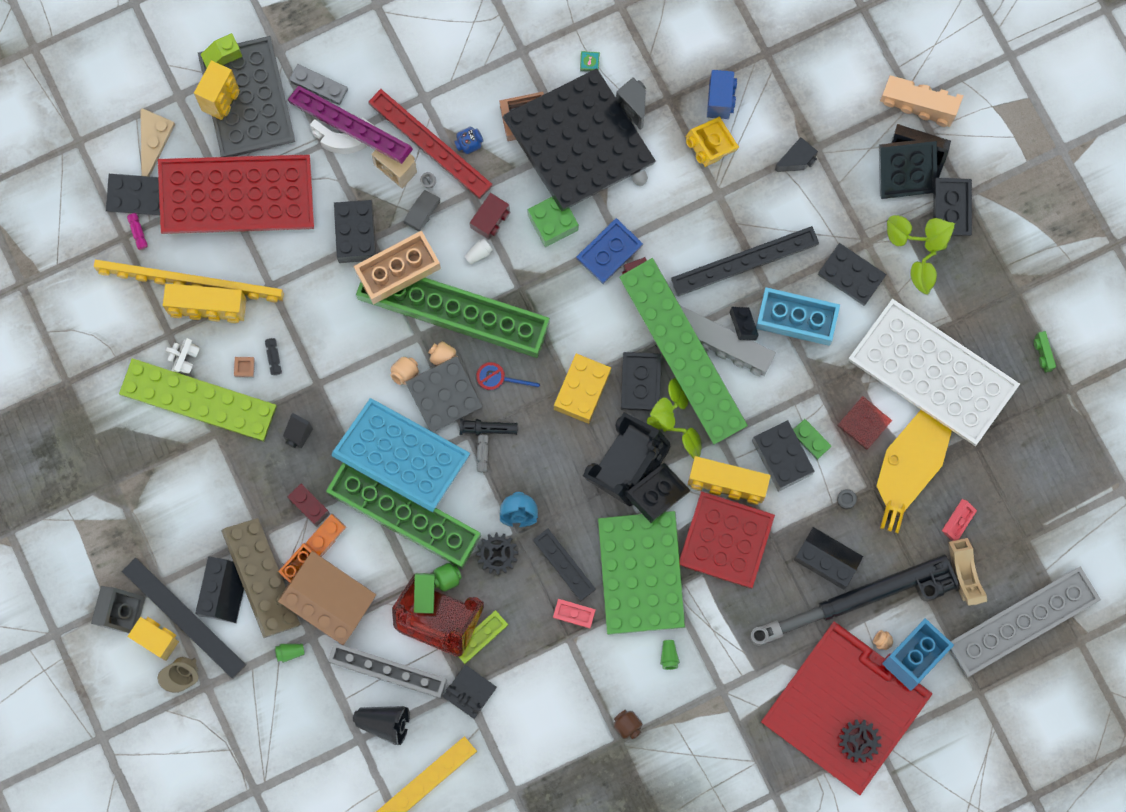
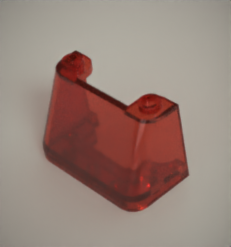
M414 574L392 607L394 628L403 635L457 657L462 656L484 609V602L479 598L469 597L463 603L434 591V613H414Z

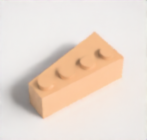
M889 76L880 99L884 105L900 108L902 112L907 114H916L923 120L935 121L937 125L942 127L951 126L964 95L957 94L954 97L948 95L949 92L941 89L936 92L932 91L928 85L914 86L915 83L913 81Z

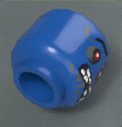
M471 126L459 131L456 134L457 140L454 141L458 151L462 150L465 154H470L480 149L482 142H484L478 128L474 129Z

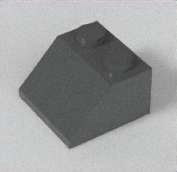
M632 77L616 91V101L620 103L627 116L641 130L644 126L646 87L640 80L636 81Z
M101 586L91 624L130 633L141 616L145 597L114 587Z

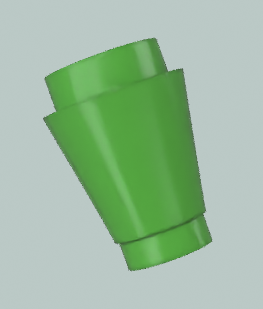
M664 640L660 664L664 670L677 669L680 661L674 640Z
M279 644V646H275L277 662L282 661L284 663L304 655L303 644Z

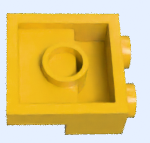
M720 116L691 129L685 136L687 146L694 149L696 160L700 164L703 163L704 167L718 162L722 157L737 151L739 148Z

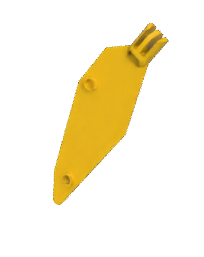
M922 410L917 413L886 450L876 485L886 506L880 528L884 529L888 513H890L887 531H892L895 518L899 516L895 528V533L898 534L905 510L943 466L952 430Z

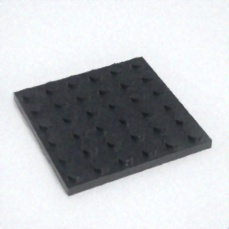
M597 68L503 115L504 121L561 212L656 162Z

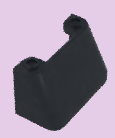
M623 412L615 424L619 435L599 465L596 463L588 465L583 477L620 502L633 506L625 494L661 465L669 452L670 442L660 430Z

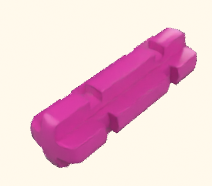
M136 213L129 214L127 219L129 224H131L130 228L136 241V246L139 250L145 249L148 245L144 239L145 236L138 215Z

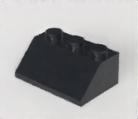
M897 124L891 143L936 139L937 178H939L950 149L951 140Z
M813 527L794 561L844 590L855 574L863 556Z
M208 556L195 614L201 617L237 624L244 587L233 561Z

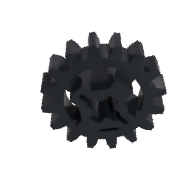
M495 532V537L488 534L487 541L483 538L481 539L483 546H477L481 550V552L476 553V556L481 557L478 560V564L484 563L482 569L489 568V574H492L493 570L496 571L497 575L500 574V570H503L506 574V568L513 569L511 563L517 562L514 556L518 555V551L513 550L517 545L511 544V537L506 540L504 533L501 537L498 536L497 532ZM495 541H500V542H502L500 545H493V544H492V542H495ZM508 547L510 549L509 559L505 556V551ZM485 549L489 551L487 560L484 557ZM502 549L501 557L496 556L495 558H493V551L495 550L498 552ZM494 563L503 564L502 566H492Z
M854 720V725L850 722L847 723L848 729L842 728L841 730L844 732V735H839L838 737L843 739V742L838 744V746L844 747L841 753L847 752V759L854 757L855 763L859 758H861L862 763L866 761L865 757L872 760L871 754L877 755L876 747L882 746L877 743V740L882 739L881 736H876L879 730L872 729L873 723L867 726L866 720H863L861 724H859L858 720ZM859 728L854 736L848 735L853 729ZM867 731L871 734L873 740L868 738L866 735ZM861 735L862 740L865 741V743L861 744L859 747L858 742H855V739L859 738ZM847 743H851L854 748L853 752L849 749ZM864 748H871L869 752L861 755Z

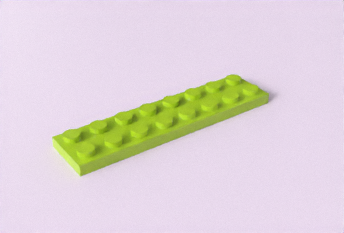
M133 358L119 392L121 396L263 442L277 408L275 404Z

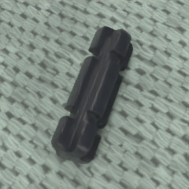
M266 339L265 346L268 348L266 350L268 363L271 365L270 374L279 375L282 373L281 366H279L278 349L275 348L277 346L276 339Z

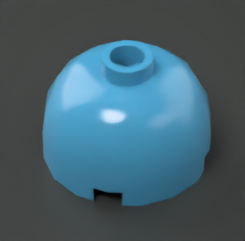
M515 492L503 500L500 506V521L503 524L513 527V523H521L519 527H526L537 522V504L530 496L523 492Z

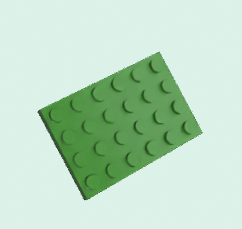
M665 512L652 523L643 514L598 518L607 634L685 628L676 512Z

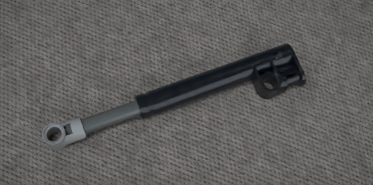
M944 554L830 598L828 601H822L819 603V607L780 622L776 620L761 627H756L751 632L749 638L753 645L762 646L765 643L783 637L784 633L823 618L825 621L833 619V617H838L913 587H916L919 597L926 602L941 597L944 593L953 589L959 591L960 588L951 564ZM930 587L933 590V596H927L924 593V588ZM754 633H763L764 640H755Z

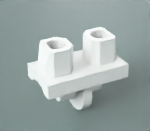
M188 338L183 340L179 351H177L179 348L178 343H174L172 348L166 347L165 352L170 354L167 359L168 361L173 362L176 356L171 371L185 374L190 373L193 364L184 361L186 354L195 358L200 349L191 343L192 340Z

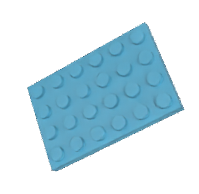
M372 398L366 403L332 452V457L431 512L435 510L470 456L468 451Z

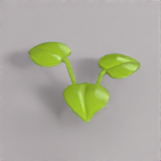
M899 215L890 216L887 221V233L892 244L904 246L907 243V239L926 241L925 248L931 253L922 259V263L914 262L910 274L915 287L920 292L928 295L936 283L937 273L931 263H926V261L936 255L937 251L947 248L955 223L940 218H933L926 224V238L912 237L909 235L912 231V225L905 217Z
M675 377L670 380L668 385L669 396L675 402L672 406L668 398H661L653 407L650 413L651 417L647 418V424L658 430L662 429L664 432L676 431L684 433L682 436L684 447L694 459L695 456L700 457L702 449L701 438L694 428H688V430L673 428L675 426L673 410L678 406L683 410L689 402Z

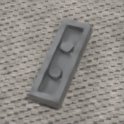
M297 64L289 79L291 83L299 85L338 105L341 104L348 90L347 86Z

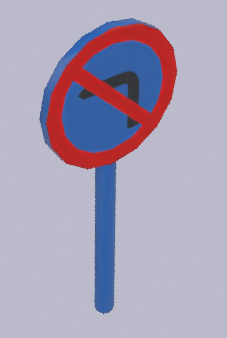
M494 362L483 364L476 373L478 384L486 390H495L504 381L535 387L540 386L539 383L505 377L503 368Z

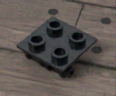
M464 665L442 697L475 719L497 687L470 667Z

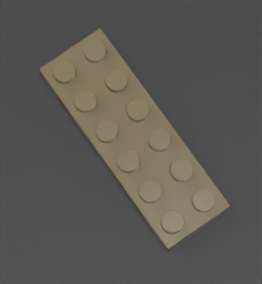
M259 519L249 520L221 530L263 638L300 626L296 613L278 602L286 587L281 574L278 572L279 569Z

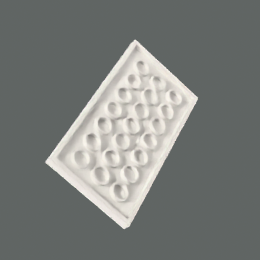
M894 299L890 301L848 359L851 363L974 446H977L1020 385V383Z

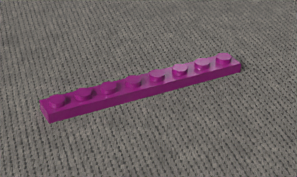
M299 85L288 98L290 104L401 164L413 150L411 145Z

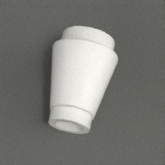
M485 239L478 240L465 255V258L472 265L491 255L490 252L493 249Z

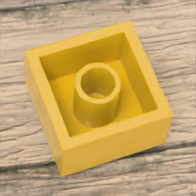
M148 616L146 619L140 617L127 637L167 661L179 643L175 639L177 635L165 627L162 630L159 629L160 624Z

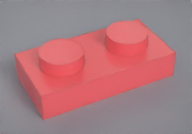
M962 499L945 524L942 532L952 541L959 540L977 510L968 501Z
M558 599L553 618L590 629L596 609Z

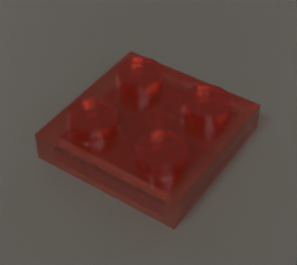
M862 396L838 424V427L868 450L892 420Z

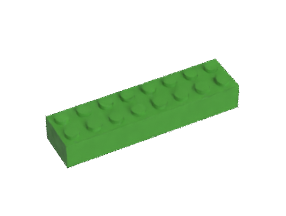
M342 463L326 490L327 494L332 498L456 565L460 569L464 568L481 538L479 531L435 508L431 512L345 463Z

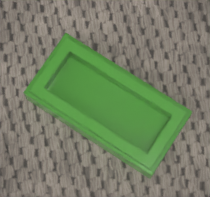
M415 573L414 613H434L435 574Z

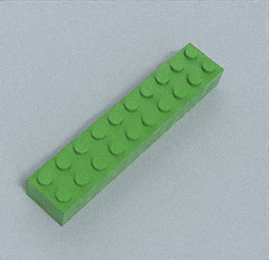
M651 258L619 277L713 444L748 426L655 260Z
M423 278L374 304L375 306L535 358L539 356L550 324V318L428 278ZM360 282L356 293L357 299L373 305Z

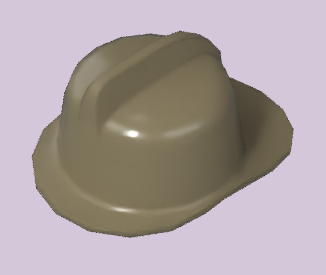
M187 657L177 658L172 664L159 672L157 677L159 685L172 693H179L198 682L199 678L196 659H189Z

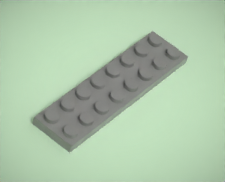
M1080 566L950 641L954 644L950 651L965 676L969 677L1101 599Z

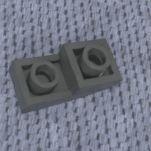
M424 190L405 217L404 224L420 232L430 220V214L440 204V198Z

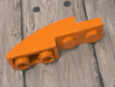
M331 514L278 572L290 583L311 551L322 557L347 527L334 514Z

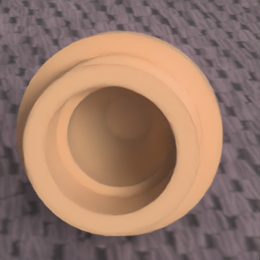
M880 630L875 635L873 644L878 649L887 650L892 647L893 638L889 632Z

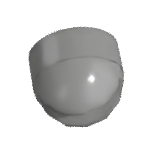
M645 170L631 176L633 182L638 186H643L648 179Z
M426 172L421 176L420 182L424 187L432 188L436 184V177L432 173ZM428 176H429L430 180L432 181L431 184H430L429 181L427 180V177H428Z

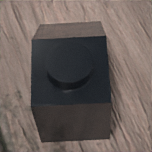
M800 137L776 164L775 170L777 172L805 170L807 166L812 167L817 161L818 151Z
M292 413L283 434L284 439L287 440L285 443L292 448L298 446L302 449L313 430L310 422Z

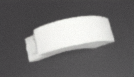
M315 119L310 124L311 133L318 139L322 138L320 141L321 146L330 152L350 154L367 147L366 144L345 133L332 132Z

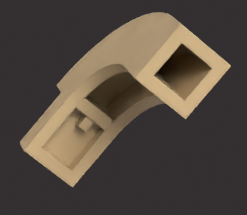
M968 538L949 542L951 564L959 584V593L962 600L966 601L968 606L987 602V595L977 576L973 547Z

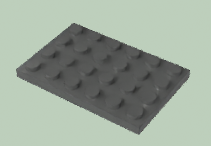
M271 36L237 43L243 57L223 65L232 70L240 91L236 100L233 99L231 102V109L227 116H224L222 120L212 116L221 157H234L295 142ZM198 52L202 75H204L207 68L200 55L202 52Z

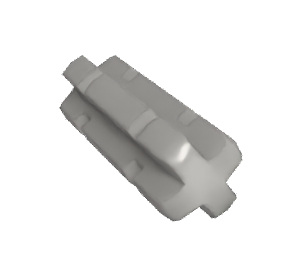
M481 434L478 436L477 472H487L488 435Z

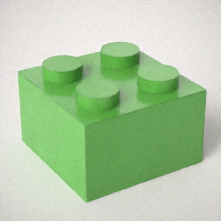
M553 197L527 209L528 217L545 247L577 232L579 229V224L570 208L561 212Z

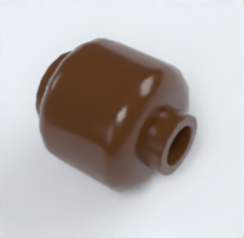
M623 710L614 718L613 727L623 739L631 737L633 740L641 734L640 729L643 723L634 711Z

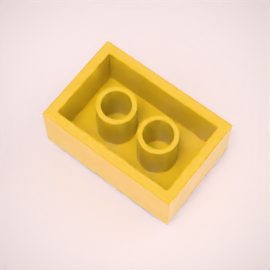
M211 60L194 91V95L203 112L222 120L224 116L229 114L230 104L233 99L236 100L240 90L232 70Z
M576 353L555 401L554 410L589 424L611 373V367Z

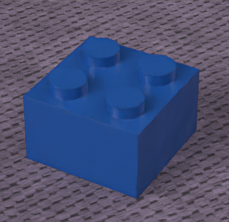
M711 71L707 118H717L720 116L721 119H729L730 113H734L737 78H734L733 71Z

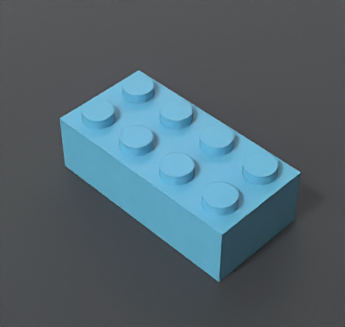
M766 287L763 293L756 329L830 346L833 340L840 304Z

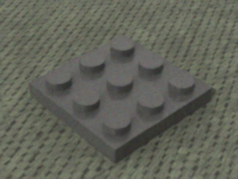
M457 356L405 381L431 432H435L482 408Z

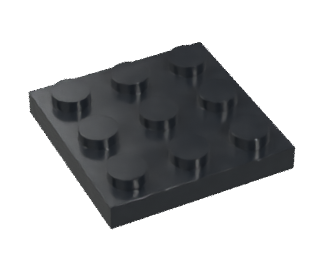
M935 138L879 144L881 199L933 193V179L937 178V141Z

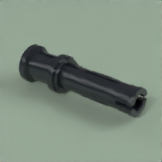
M460 418L459 435L475 434L479 436L481 433L517 435L518 423L481 422L479 419L471 421Z

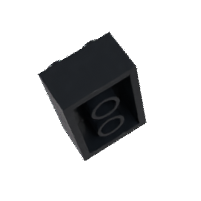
M372 200L334 202L338 262H363L376 255Z
M788 420L753 437L752 442L769 475H771L770 477L778 492L813 475L815 472Z

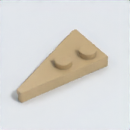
M143 108L141 109V176L150 177L175 123Z

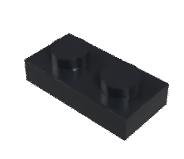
M731 307L730 315L738 339L756 341L759 334L750 308Z

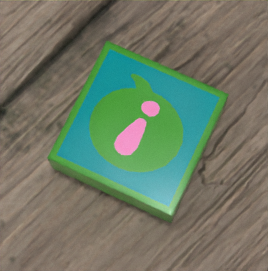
M581 51L580 71L590 72L596 68L599 70L600 52Z

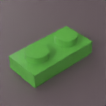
M1046 331L1039 332L1035 336L1034 347L1036 350H1039L1040 367L1044 368L1045 373L1053 371L1056 365Z
M806 419L793 429L799 442L817 460L831 448V445Z

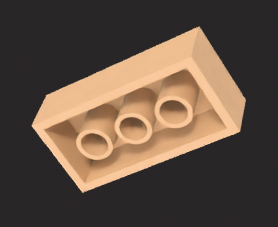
M421 230L355 265L354 269L374 305L440 270L441 266Z

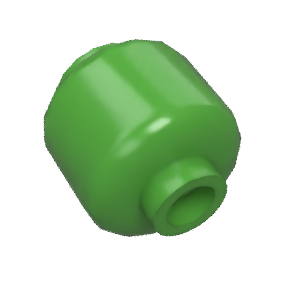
M446 563L435 568L433 574H435V588L445 592L459 585L461 574L456 565L453 566L450 563Z

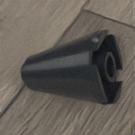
M360 707L358 711L354 712L353 722H355L356 727L394 745H401L405 740L408 729H405L406 722L409 723L410 721L408 707Z

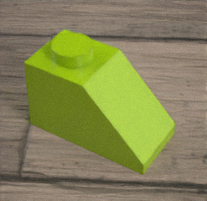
M232 33L215 40L200 54L206 68L211 60L225 65L243 57Z

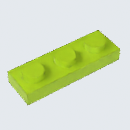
M495 610L460 641L452 651L466 664L509 624Z

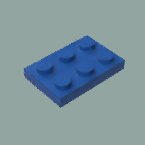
M616 218L576 256V259L604 284L643 246V243Z

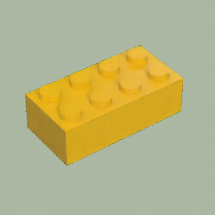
M165 283L163 307L168 315L173 318L189 316L193 320L208 318L209 321L219 322L220 319H224L230 323H239V321H244L247 299L242 290Z
M695 456L687 485H691V489L702 491L703 488L710 490L709 493L720 496L722 493L729 495L728 498L740 500L742 498L746 499L747 503L758 505V503H763L766 497L771 475Z

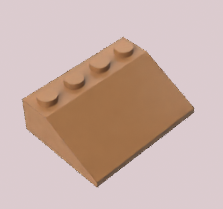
M311 551L279 597L278 602L341 645H344L376 594L314 551Z

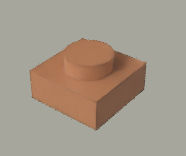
M235 357L234 376L254 377L255 358Z

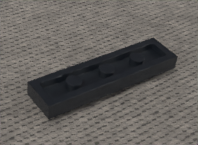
M548 528L533 539V542L580 602L596 590Z

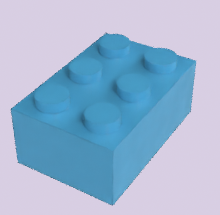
M925 618L882 665L912 691L948 653L954 644Z

